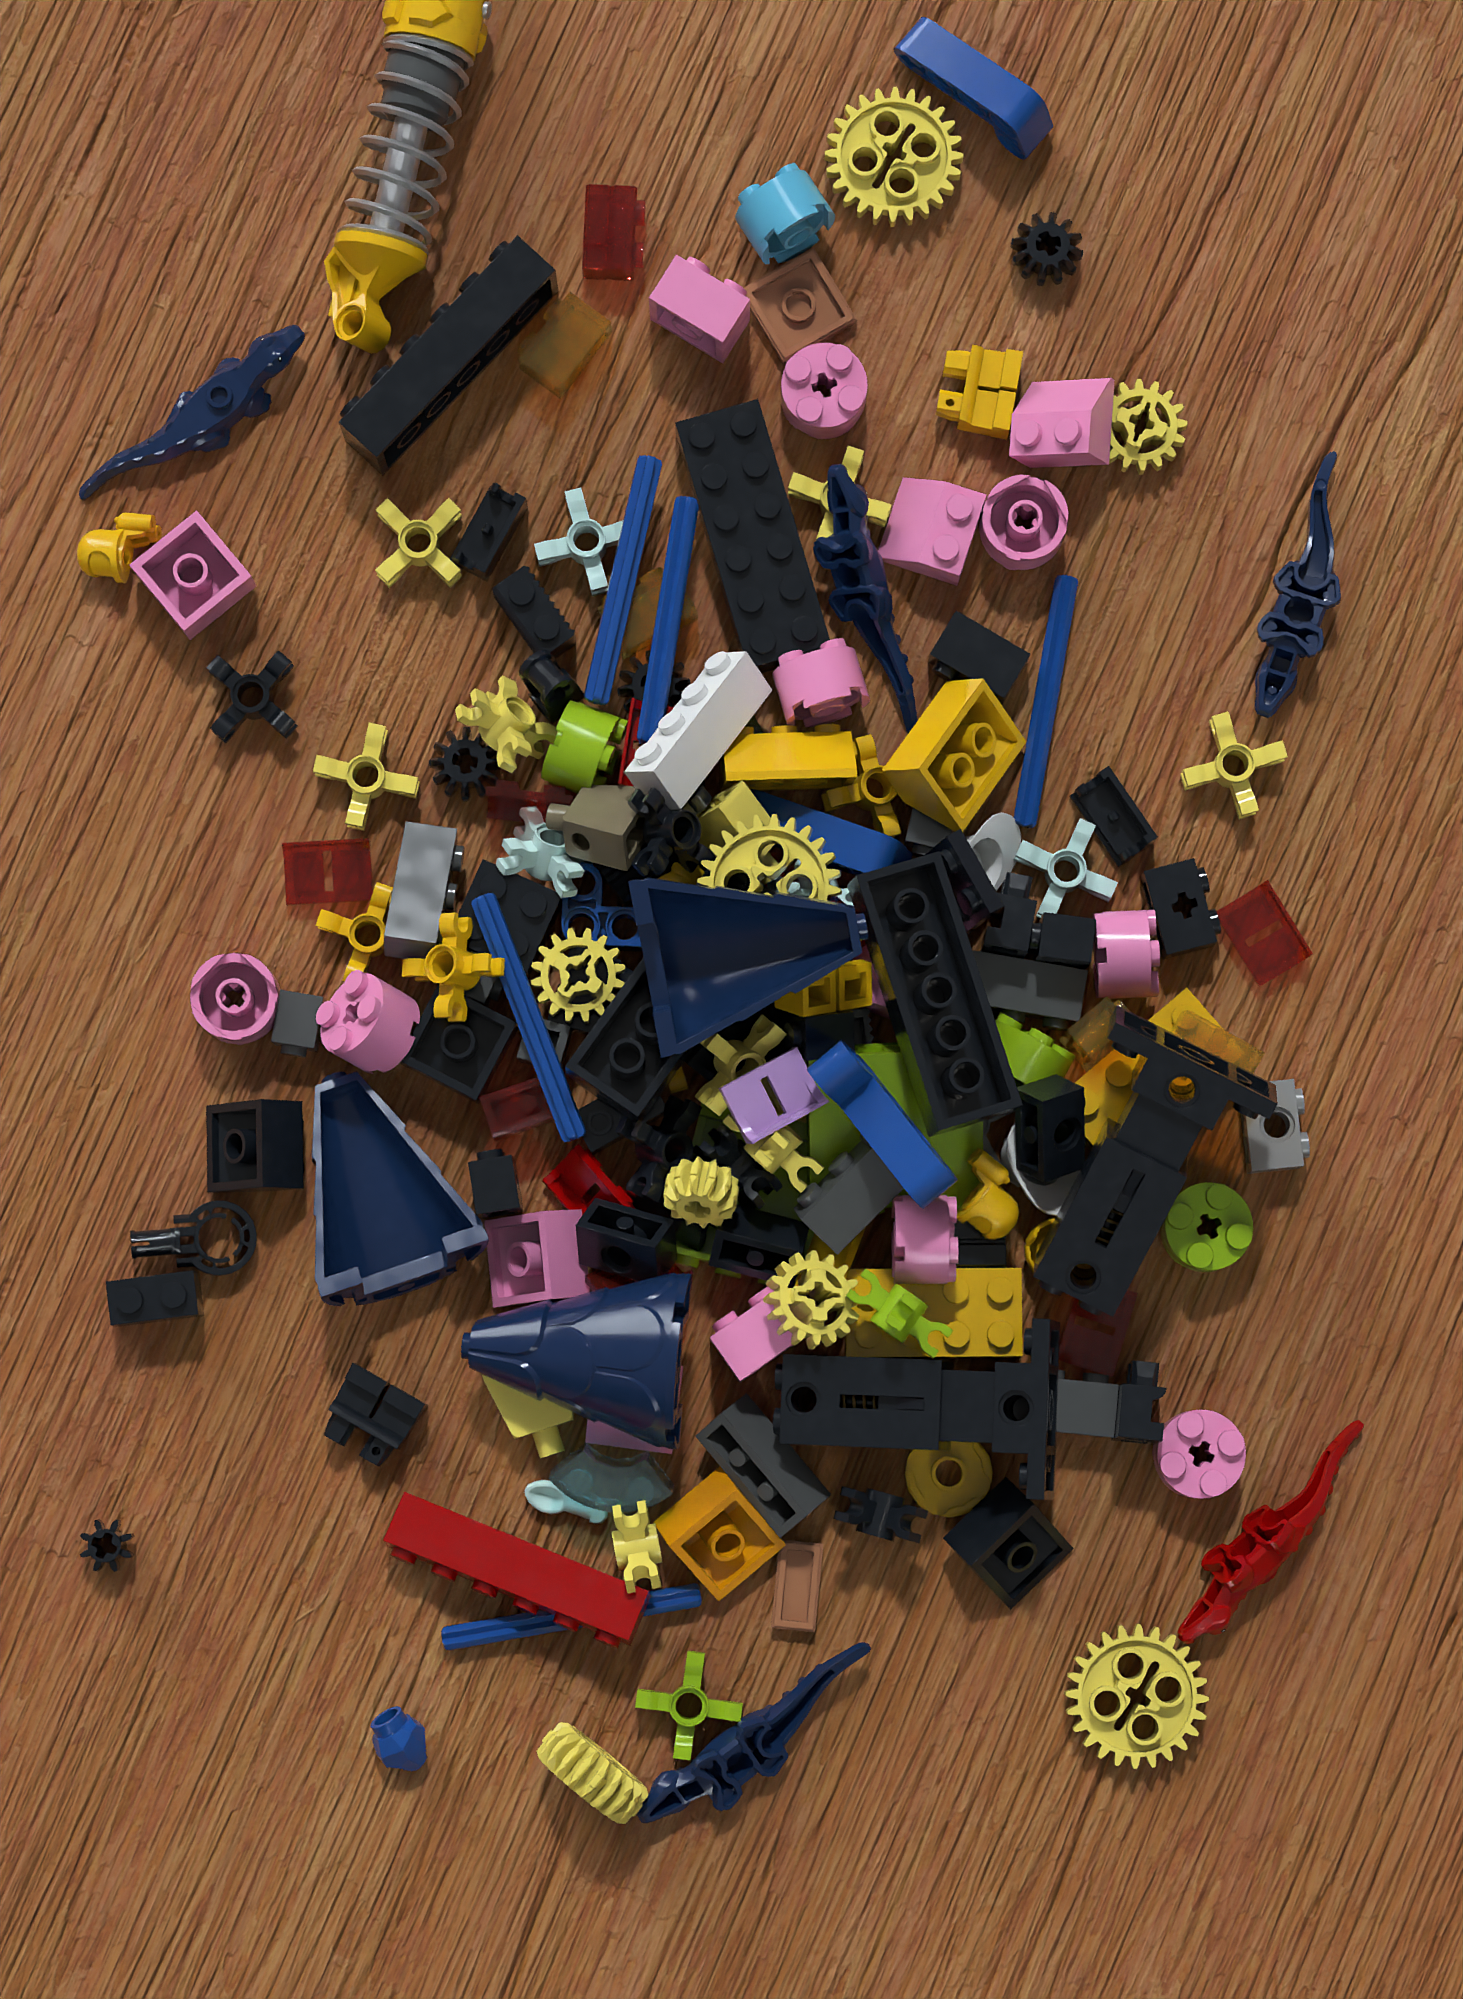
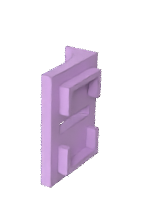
M793 1047L718 1088L746 1144L756 1143L829 1102L807 1071V1066L797 1047ZM764 1077L767 1078L784 1112L779 1116L761 1082V1079Z

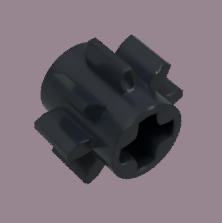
M97 1519L94 1521L96 1532L93 1534L81 1533L80 1535L83 1540L88 1541V1550L83 1551L80 1557L91 1556L96 1560L93 1571H100L103 1568L104 1562H109L114 1572L119 1571L120 1564L118 1559L122 1556L125 1558H132L134 1556L131 1551L126 1549V1541L131 1540L134 1537V1533L123 1535L118 1531L121 1526V1520L119 1519L112 1522L110 1529H105L104 1523ZM111 1534L113 1536L112 1544L117 1546V1550L102 1556L103 1548L97 1544L98 1539L108 1538Z

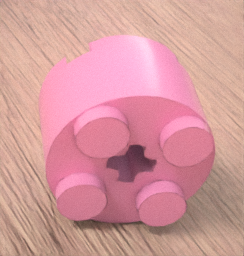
M816 343L799 350L787 361L781 379V406L789 423L796 429L817 439L835 438L848 432L860 418L866 403L868 384L864 367L851 350L841 344ZM825 385L827 389H831L830 396L823 398L821 391H817V386Z
M1022 474L1004 479L991 490L982 509L979 533L984 548L995 561L1009 570H1028L1045 564L1058 552L1066 534L1069 514L1066 501L1058 488L1046 480ZM1019 515L1023 520L1032 519L1030 529L1026 530L1023 526L1017 527L1015 525Z
M843 638L826 641L820 645L819 650L803 654L802 650H794L778 657L780 666L774 670L772 676L787 725L795 726V720H803L805 727L831 723L851 715L850 706L860 701L863 708L870 702L856 651L854 648L846 646Z
M1155 910L1109 911L1093 914L1092 918L1096 919L1093 942V974L1096 998L1158 997V972L1151 971V967L1160 966L1159 941L1150 940V936L1156 935Z
M228 953L210 958L197 970L192 979L190 989L192 1013L197 1022L212 1036L226 1043L243 1045L260 1039L273 1028L281 989L275 976L261 961L247 954ZM234 990L240 993L245 990L242 995L245 1002L242 1006L238 1007L234 1004L229 1008L227 1007L231 1002L227 996L230 991Z
M360 970L352 971L347 976L345 982L334 993L330 1001L321 1004L316 1013V1022L321 1025L320 1033L324 1047L329 1052L371 1074L375 1070L383 1073L389 1071L403 1060L415 1040V1037L410 1035L413 1021L418 1024L420 1021L419 1007L412 997L376 976L363 973Z
M897 1195L892 1200L891 1217L895 1218L893 1232H891L893 1283L947 1284L948 1282H955L956 1264H958L959 1255L958 1237H954V1223L957 1222L956 1197L940 1195L926 1208L922 1209L910 1195Z
M1191 1410L1172 1417L1164 1424L1163 1441L1154 1444L1152 1450L1154 1465L1163 1483L1179 1495L1200 1499L1219 1496L1229 1490L1239 1479L1246 1458L1244 1438L1237 1427L1225 1416L1210 1410ZM1201 1443H1204L1206 1445L1204 1452L1209 1455L1208 1461H1200L1195 1466L1192 1464L1194 1456L1188 1453L1189 1448L1199 1447Z

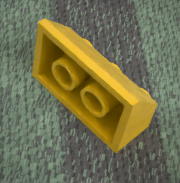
M984 678L946 681L884 766L882 772L904 803L953 831L961 829L963 832L1027 741Z
M838 724L814 726V732H797V726L793 725L771 727V733L754 734V727H744L719 759L720 792L742 780L749 789L759 791L834 789L852 785L857 778L851 731H840V725Z

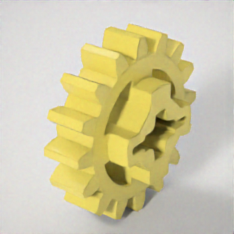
M1137 379L1132 390H1129L1127 385L1122 382L1118 386L1119 396H1113L1109 464L1117 458L1122 460V472H1126L1130 464H1134L1137 467L1138 474L1143 475L1146 465L1150 463L1156 471H1159L1162 468V457L1172 462L1177 455L1171 446H1183L1185 438L1177 434V432L1186 430L1187 421L1177 419V416L1182 413L1184 406L1183 404L1173 406L1170 404L1174 394L1172 390L1167 391L1163 395L1157 393L1159 382L1154 381L1150 389H1144L1142 380ZM1131 401H1141V404L1130 409L1121 407ZM1156 406L1165 415L1167 423L1160 421L1155 410ZM1143 412H1146L1147 415L1144 420L1146 422L1145 429L1142 434H1139L1137 441L1134 442L1135 424L1138 419H1141ZM1112 427L1114 431L1121 434L1125 443L1124 447L1115 439ZM1151 444L1157 447L1161 445L1154 451L1139 453L1140 449Z
M568 928L567 939L563 941L556 934H553L551 939L554 947L550 950L540 946L538 949L539 953L544 957V961L532 962V969L541 973V977L531 980V985L534 988L544 989L537 997L539 1004L548 1001L552 1002L549 1010L551 1016L554 1017L560 1010L565 1011L566 1023H571L575 1014H581L583 1022L587 1024L590 1020V1012L596 1011L601 1017L605 1011L603 1005L606 1002L610 1004L615 998L613 994L614 989L620 990L625 984L623 981L616 979V975L626 971L625 964H614L613 960L620 954L619 949L613 948L607 951L605 947L608 938L603 935L596 942L593 941L592 932L589 928H586L582 938L576 937L573 928ZM571 948H587L582 955L567 957L562 953ZM601 958L608 969L607 984H604L596 976L595 968L600 963ZM587 964L586 976L589 981L586 984L578 981L575 986L572 985L570 987L569 984L572 979L568 971L571 968L578 971ZM551 967L560 974L561 984L556 993L553 992L549 983ZM589 994L596 998L586 1004H570L576 996Z
M817 1250L809 1252L805 1260L799 1252L795 1253L789 1258V1264L783 1261L775 1268L778 1276L773 1275L766 1282V1285L774 1290V1292L767 1294L763 1298L764 1303L774 1305V1310L767 1315V1319H779L781 1325L776 1333L780 1336L787 1331L791 1332V1344L794 1346L804 1338L806 1339L808 1349H814L820 1344V1341L826 1347L831 1346L837 1341L836 1336L843 1338L851 1331L847 1324L854 1323L860 1316L851 1309L858 1304L845 1297L849 1290L858 1284L857 1279L848 1281L845 1279L844 1275L849 1268L846 1264L838 1269L833 1267L834 1255L829 1254L822 1261H819ZM801 1274L798 1286L788 1288L791 1279L795 1275ZM815 1301L821 1303L817 1307H815ZM837 1311L833 1322L824 1326V1322L828 1320L827 1314Z

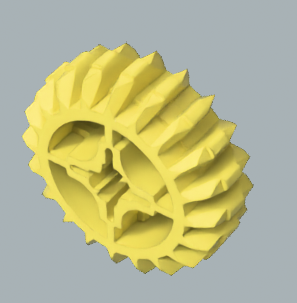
M560 1722L542 1739L543 1743L537 1749L541 1762L557 1778L603 1815H606L616 1823L626 1824L643 1807V1802L648 1797L647 1788L608 1752L574 1726H571L569 1723Z

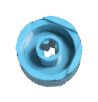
M796 163L782 167L773 179L762 186L753 184L744 189L738 196L741 205L735 215L736 222L765 264H770L769 258L772 257L778 263H782L802 254L819 241L815 233L823 225L829 230L835 221L834 212L809 174L804 170H800Z

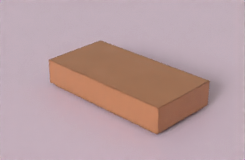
M783 1540L786 1546L778 1552L771 1628L815 1632L823 1544Z

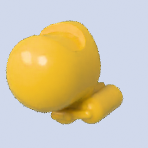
M125 512L114 518L117 530L97 529L86 533L79 541L77 548V561L82 571L91 577H113L117 583H126L130 574V564L132 563L134 548L157 543L162 537L161 527L156 525L154 515Z
M977 1148L969 1156L967 1162L973 1166L971 1170L980 1183L957 1210V1220L960 1223L969 1222L987 1239L1002 1238L1014 1228L1018 1221V1204L1009 1193L999 1186L1010 1182L1008 1169L986 1151Z

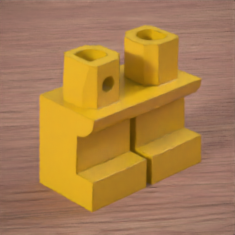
M973 344L971 352L962 350L947 351L942 376L965 380L963 393L940 389L936 415L951 421H957V429L1007 440L1023 351L1006 349V352L986 350L981 346Z
M862 959L848 961L796 994L790 991L775 1001V1008L801 1017L836 1012V1010L842 1011L871 1006L872 962Z

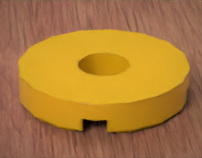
M951 1442L950 1451L912 1449L907 1457L904 1475L908 1492L917 1505L928 1510L933 1515L950 1518L969 1513L986 1496L990 1489L993 1471L989 1455L981 1443ZM946 1460L954 1461L961 1470V1477L958 1483L949 1487L942 1485L936 1478L938 1465Z

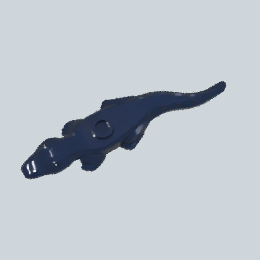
M290 325L274 333L256 338L250 345L247 356L242 361L234 357L222 360L214 374L194 392L184 391L179 395L166 424L145 441L114 455L80 487V498L82 500L89 498L107 481L126 471L164 463L189 451L202 450L208 453L228 446L231 427L244 416L249 418L257 417L270 409V404L272 403L271 395L265 393L262 386L269 378L275 377L290 364L293 355L305 339V333L298 325Z
M1335 451L1330 452L1324 457L1311 491L1308 503V535L1304 551L1299 560L1289 561L1274 576L1273 584L1279 596L1273 612H1268L1257 626L1258 638L1261 642H1266L1270 648L1266 659L1261 663L1255 677V710L1257 715L1266 718L1272 717L1294 691L1298 678L1297 666L1300 658L1306 656L1308 658L1314 657L1321 652L1324 637L1320 626L1327 609L1335 607L1341 601L1339 578L1334 573V539L1327 509L1328 483L1337 461V453Z
M843 464L831 465L827 475L828 507L833 515L834 534L827 538L819 537L816 539L813 551L821 566L831 570L836 589L829 595L828 601L840 621H853L860 635L881 663L895 690L907 733H909L918 721L912 688L914 679L909 674L906 665L908 657L901 652L899 647L901 637L895 634L893 628L895 616L892 614V595L889 593L884 562L872 542L870 530L867 528L869 506L867 492L864 487L855 484L847 473V468Z
M865 1642L858 1643L823 1664L816 1665L814 1670L806 1677L799 1678L797 1681L798 1685L792 1691L784 1692L782 1699L776 1704L767 1705L764 1709L747 1714L741 1718L740 1722L711 1740L699 1755L691 1760L689 1765L680 1767L677 1770L662 1772L652 1782L648 1797L643 1802V1807L636 1814L642 1823H650L678 1813L685 1809L691 1801L708 1795L713 1801V1807L716 1810H729L738 1802L743 1794L741 1786L757 1773L766 1777H774L778 1774L788 1759L785 1744L805 1720L819 1696L835 1677L868 1654L871 1650L870 1645Z

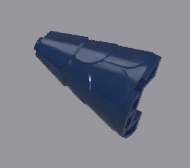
M649 877L643 880L635 879L628 881L650 989L661 1058L685 1052L736 1021L747 1019L790 991L796 994L862 953L860 941L869 939L864 913L855 914L853 905L776 892L771 896L722 886L712 888Z
M357 1071L350 1074L336 1072L322 1079V1083L315 1085L312 1162L316 1166L313 1215L316 1219L315 1282L318 1285L322 1301L328 1305L342 1306L345 1304L343 1298H354L357 1306L391 1299L418 1290L457 1271L456 1262L466 1256L467 1261H473L478 1257L489 1242L487 1232L483 1228V1222L441 1175L439 1167L406 1133V1125Z
M669 1273L612 1289L605 1287L554 1303L549 1299L479 1319L474 1323L471 1333L464 1332L461 1358L468 1359L470 1369L538 1401L545 1398L593 1422L600 1421L656 1447L679 1449L683 1404H678L683 1327L689 1318L692 1274Z

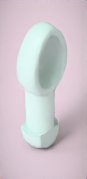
M538 1480L528 1484L525 1488L527 1501L540 1512L559 1514L566 1511L589 1519V1522L593 1524L603 1523L608 1517L607 1507L599 1501L593 1503L570 1495L561 1484L554 1481Z

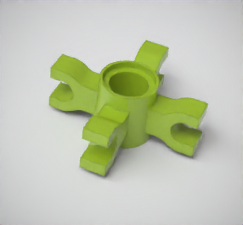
M865 1268L860 1276L869 1281L871 1285L870 1293L866 1296H859L850 1289L845 1297L856 1304L869 1305L875 1309L876 1312L870 1321L890 1336L903 1343L910 1334L917 1339L923 1352L935 1358L939 1351L929 1345V1333L937 1330L948 1338L953 1330L943 1323L931 1322L924 1318L922 1315L929 1306L900 1285L895 1283L891 1291L887 1292L881 1287L878 1278Z
M687 1651L683 1685L678 1687L673 1693L640 1688L637 1690L635 1708L670 1712L672 1718L678 1723L673 1758L691 1760L695 1725L701 1723L705 1717L735 1722L741 1721L743 1703L710 1699L705 1691L700 1688L705 1657L704 1652ZM684 1693H694L701 1699L702 1709L694 1717H684L676 1708L677 1699Z

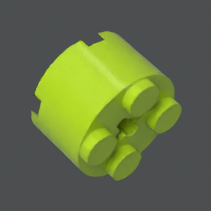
M570 700L555 729L558 733L554 743L549 745L541 772V779L576 794L579 793L582 787L591 788L592 785H606L607 778L604 777V773L613 775L621 751L616 750L615 744L620 745L626 734L628 720L584 703Z
M1003 1013L999 1014L995 1022L1017 1087L1055 1074L1063 1078L1065 1077L1076 1057L1074 1054L1053 1044L1054 1039L1035 1028H1031L1030 1031L1021 1029L1023 1026L1021 1023Z
M1205 1182L1192 1185L1178 1194L1161 1226L1160 1234L1165 1250L1176 1263L1197 1272H1214L1235 1263L1245 1253L1252 1241L1253 1220L1248 1205L1236 1191L1225 1184ZM1200 1216H1203L1206 1221L1213 1220L1217 1228L1212 1230L1213 1239H1210L1208 1234H1198L1196 1228L1202 1224Z

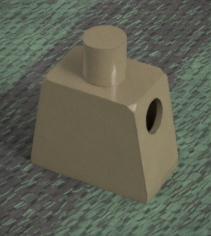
M592 785L591 788L582 787L570 806L551 803L547 809L546 826L550 830L563 831L565 850L571 857L628 871L633 859L645 843L643 837L645 818L634 812L628 805V800L636 790L634 786Z

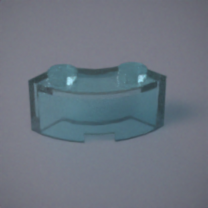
M584 1443L554 1466L548 1477L561 1492L574 1501L606 1512H613L612 1506L621 1505L622 1512L638 1510L637 1501L645 1500L646 1507H650L671 1496L674 1490V1483L648 1450L633 1458L614 1459L599 1454L588 1443Z

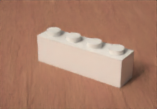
M747 651L718 652L705 662L703 671L692 684L683 690L682 698L672 711L659 721L657 730L647 743L637 749L634 755L635 758L624 771L636 789H640L646 795L650 788H655L663 795L665 804L670 810H681L772 692V688Z

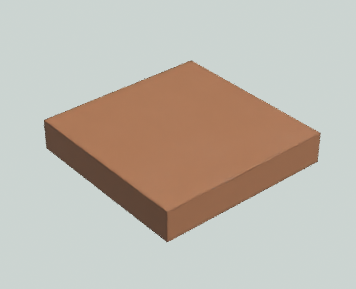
M814 247L744 287L747 291L746 297L750 299V311L783 366L802 348L816 343H823L857 323V318Z

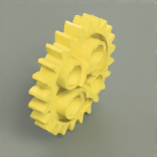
M893 87L890 98H884L883 93L878 88L875 90V99L871 103L864 95L861 94L859 96V110L848 104L845 106L844 113L848 121L835 118L833 127L840 134H828L827 143L835 149L825 151L824 160L836 164L826 169L827 178H839L833 184L832 191L834 194L847 192L843 199V206L845 208L855 202L859 204L857 209L858 218H861L869 210L873 212L872 220L874 225H877L882 215L888 216L890 227H894L897 216L903 215L906 223L910 226L912 225L914 212L917 211L926 220L929 218V204L938 209L943 207L944 201L940 193L948 196L953 195L954 186L948 180H960L961 171L952 165H958L963 162V153L952 150L961 146L962 139L961 136H949L955 129V121L941 122L945 112L943 106L933 112L929 110L930 96L924 98L919 104L915 102L914 89H911L906 98L903 99L900 98L897 87ZM882 121H889L896 125L898 131L891 136H884L876 131L875 126ZM914 126L915 131L908 137L902 147L901 159L896 158L893 161L883 183L879 188L875 189L872 184L885 169L887 155L892 156L907 127ZM924 142L932 146L935 152L929 157H919L913 153L911 148L917 143ZM859 157H869L875 162L876 166L870 171L863 172L858 170L853 162ZM904 178L912 184L913 188L906 193H898L891 188L890 183L894 179Z
M772 814L769 826H764L758 815H754L753 828L747 829L740 820L737 821L739 834L735 837L723 830L721 834L726 845L723 848L714 844L709 846L711 851L717 856L715 861H701V864L711 871L710 876L697 878V882L705 887H727L728 880L732 875L745 873L750 878V886L747 891L760 893L764 888L761 883L763 878L767 876L770 880H775L787 869L790 863L795 859H799L801 861L800 866L776 883L779 892L790 894L789 888L791 883L797 878L805 877L809 878L813 885L812 893L808 898L829 901L830 896L842 894L840 888L830 885L831 880L841 876L840 870L827 868V865L836 858L833 852L822 855L819 853L826 843L825 839L821 837L810 842L809 839L813 829L807 825L797 833L796 819L793 817L787 821L785 827H780L777 814ZM769 844H778L782 846L784 851L782 861L776 866H765L761 862L762 850Z
M1139 1623L1135 1624L1133 1633L1130 1636L1127 1635L1122 1625H1117L1116 1639L1112 1640L1106 1632L1102 1631L1100 1632L1102 1646L1098 1648L1094 1644L1086 1642L1085 1645L1091 1656L1088 1659L1080 1656L1074 1657V1660L1082 1669L1080 1673H1067V1677L1077 1682V1686L1074 1689L1064 1691L1065 1696L1076 1699V1704L1067 1708L1066 1713L1068 1715H1079L1081 1718L1072 1727L1074 1732L1086 1729L1089 1732L1082 1743L1085 1747L1091 1746L1095 1742L1100 1743L1096 1755L1100 1759L1111 1750L1114 1752L1113 1764L1116 1766L1121 1764L1125 1756H1129L1133 1769L1138 1768L1141 1757H1145L1148 1764L1153 1768L1156 1767V1754L1160 1752L1168 1761L1173 1760L1170 1747L1174 1744L1185 1751L1188 1749L1182 1738L1185 1733L1198 1737L1199 1732L1191 1723L1193 1719H1206V1715L1196 1710V1706L1198 1703L1209 1701V1697L1197 1693L1196 1688L1207 1683V1678L1193 1676L1192 1672L1201 1663L1198 1660L1186 1663L1184 1658L1191 1648L1185 1645L1174 1650L1173 1646L1176 1640L1174 1634H1170L1162 1642L1159 1641V1627L1154 1626L1148 1637H1146ZM1126 1653H1135L1140 1659V1670L1135 1676L1125 1678L1118 1671V1661ZM1154 1661L1158 1662L1159 1667L1142 1691V1694L1147 1697L1146 1702L1143 1705L1135 1703L1122 1728L1115 1730V1722L1130 1703V1697L1126 1695L1127 1689L1129 1687L1133 1689L1139 1688L1151 1663ZM1171 1676L1178 1684L1177 1695L1172 1700L1161 1701L1155 1693L1156 1684L1161 1678ZM1103 1691H1112L1117 1697V1707L1109 1715L1098 1714L1094 1707L1096 1696ZM1140 1715H1150L1155 1722L1153 1734L1146 1739L1136 1738L1132 1731L1134 1720Z

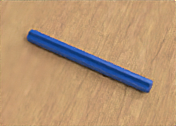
M640 455L637 458L585 688V700L597 705H606L610 700L661 473V460L649 455Z
M678 496L674 502L637 731V739L642 745L647 743L657 730L659 721L666 715L699 510L698 501L693 497Z
M1057 575L1054 581L1013 817L1017 825L1025 828H1034L1037 823L1078 587V579L1067 575Z
M494 893L478 896L472 901L471 905L492 958H505L504 976L499 978L563 1142L579 1139L586 1134V1129L497 897Z
M692 1583L649 1591L651 1598L643 1616L699 1607L702 1603L699 1585ZM538 1610L536 1615L526 1612L445 1626L441 1630V1636L445 1650H454L569 1629L552 1622L555 1615Z

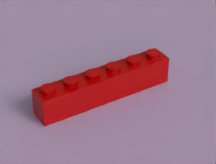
M407 1492L403 1493L383 1539L387 1547L392 1548L390 1556L402 1562L415 1565L416 1560L419 1559L433 1565L430 1572L441 1578L455 1582L457 1575L473 1582L471 1589L491 1598H496L498 1592L514 1598L512 1606L524 1612L536 1615L538 1609L555 1615L552 1621L555 1624L577 1632L579 1625L595 1631L593 1639L617 1649L620 1642L631 1646L651 1598L648 1590L635 1586L636 1592L627 1593L625 1581Z

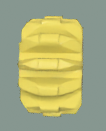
M699 1156L694 1162L681 1159L678 1166L671 1167L670 1172L666 1176L663 1194L664 1206L671 1210V1217L685 1219L686 1225L697 1223L704 1229L708 1223L721 1226L724 1219L732 1217L733 1212L736 1210L739 1187L738 1179L731 1176V1168L717 1166L716 1159L711 1162H704Z

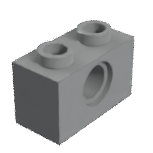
M1294 1079L1269 1081L1276 1085L1278 1104L1273 1114L1280 1116L1286 1126L1282 1137L1274 1138L1266 1133L1264 1129L1265 1117L1258 1115L1257 1119H1252L1240 1113L1247 1174L1299 1169L1304 1166L1303 1158L1310 1157L1307 1132H1300L1298 1115L1305 1113L1304 1095L1302 1088L1295 1089Z

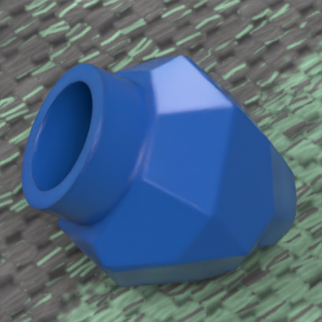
M396 1706L385 1710L371 1722L370 1727L375 1733L372 1736L377 1756L386 1768L416 1771L424 1765L427 1759L425 1728L419 1721L409 1714H404L401 1707Z

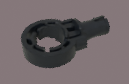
M228 1201L207 1202L196 1208L191 1214L173 1215L174 1224L196 1223L197 1226L130 1231L131 1243L149 1242V1245L131 1246L132 1259L137 1257L197 1253L199 1257L177 1258V1268L194 1266L199 1271L214 1276L228 1275L241 1269L253 1255L257 1241L256 1228L249 1214L240 1206ZM215 1208L233 1211L246 1224L242 1228L234 1217L230 1221L236 1226L239 1233V1245L233 1252V1255L236 1257L243 1245L248 1249L239 1262L227 1268H217L215 1263L230 1261L229 1256L221 1259L210 1257L202 1250L199 1244V1231L207 1221L214 1218L226 1219L227 1214L225 1213L212 1214V1210ZM209 1212V1215L202 1220L198 1219L201 1213ZM245 1230L249 1232V1242L244 1240ZM180 1237H193V1244L180 1245ZM205 1259L211 1262L213 1266L208 1267L202 1264L201 1260Z

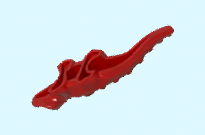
M1360 1420L1350 1423L1328 1445L1318 1460L1306 1487L1300 1494L1276 1510H1273L1268 1505H1263L1247 1514L1241 1526L1244 1531L1229 1545L1221 1543L1203 1556L1201 1566L1204 1570L1210 1571L1214 1578L1204 1596L1194 1603L1189 1614L1178 1629L1177 1637L1184 1644L1194 1643L1195 1639L1203 1634L1219 1635L1225 1632L1234 1612L1238 1609L1240 1601L1246 1598L1247 1593L1258 1585L1265 1584L1273 1579L1278 1568L1293 1552L1298 1550L1302 1539L1312 1533L1314 1524L1326 1512L1325 1504L1328 1496L1333 1492L1332 1481L1339 1471L1338 1465L1348 1453L1350 1445L1360 1436V1432L1364 1428V1424Z

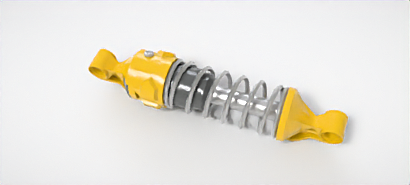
M489 0L385 1L382 20L386 27L382 45L386 52H388L384 71L374 75L384 91L381 103H372L367 108L372 115L394 122L391 137L389 139L368 134L359 138L365 147L386 153L383 170L364 166L352 169L357 178L379 185L375 202L358 198H349L344 201L350 210L372 216L370 225L356 223L346 224L338 228L334 247L324 260L327 280L332 290V300L328 316L333 318L336 335L365 352L371 354L378 353L388 344L391 336L390 323L382 312L379 300L407 277L426 269L427 255L429 254L426 246L432 242L429 231L416 220L429 218L439 211L437 200L425 189L436 187L447 179L446 171L433 157L442 156L454 148V140L441 126L451 124L462 116L461 108L456 103L458 92L469 85V77L464 70L474 65L473 62L475 61L476 54L482 52L486 43L488 30L484 19H488L492 11V4ZM450 107L453 108V115L449 116ZM427 131H434L442 136L446 141V146L438 149L423 150ZM420 160L435 168L438 172V178L428 181H416ZM415 192L431 204V209L422 212H408L412 193ZM405 223L419 231L423 235L424 240L420 242L418 239L404 234Z

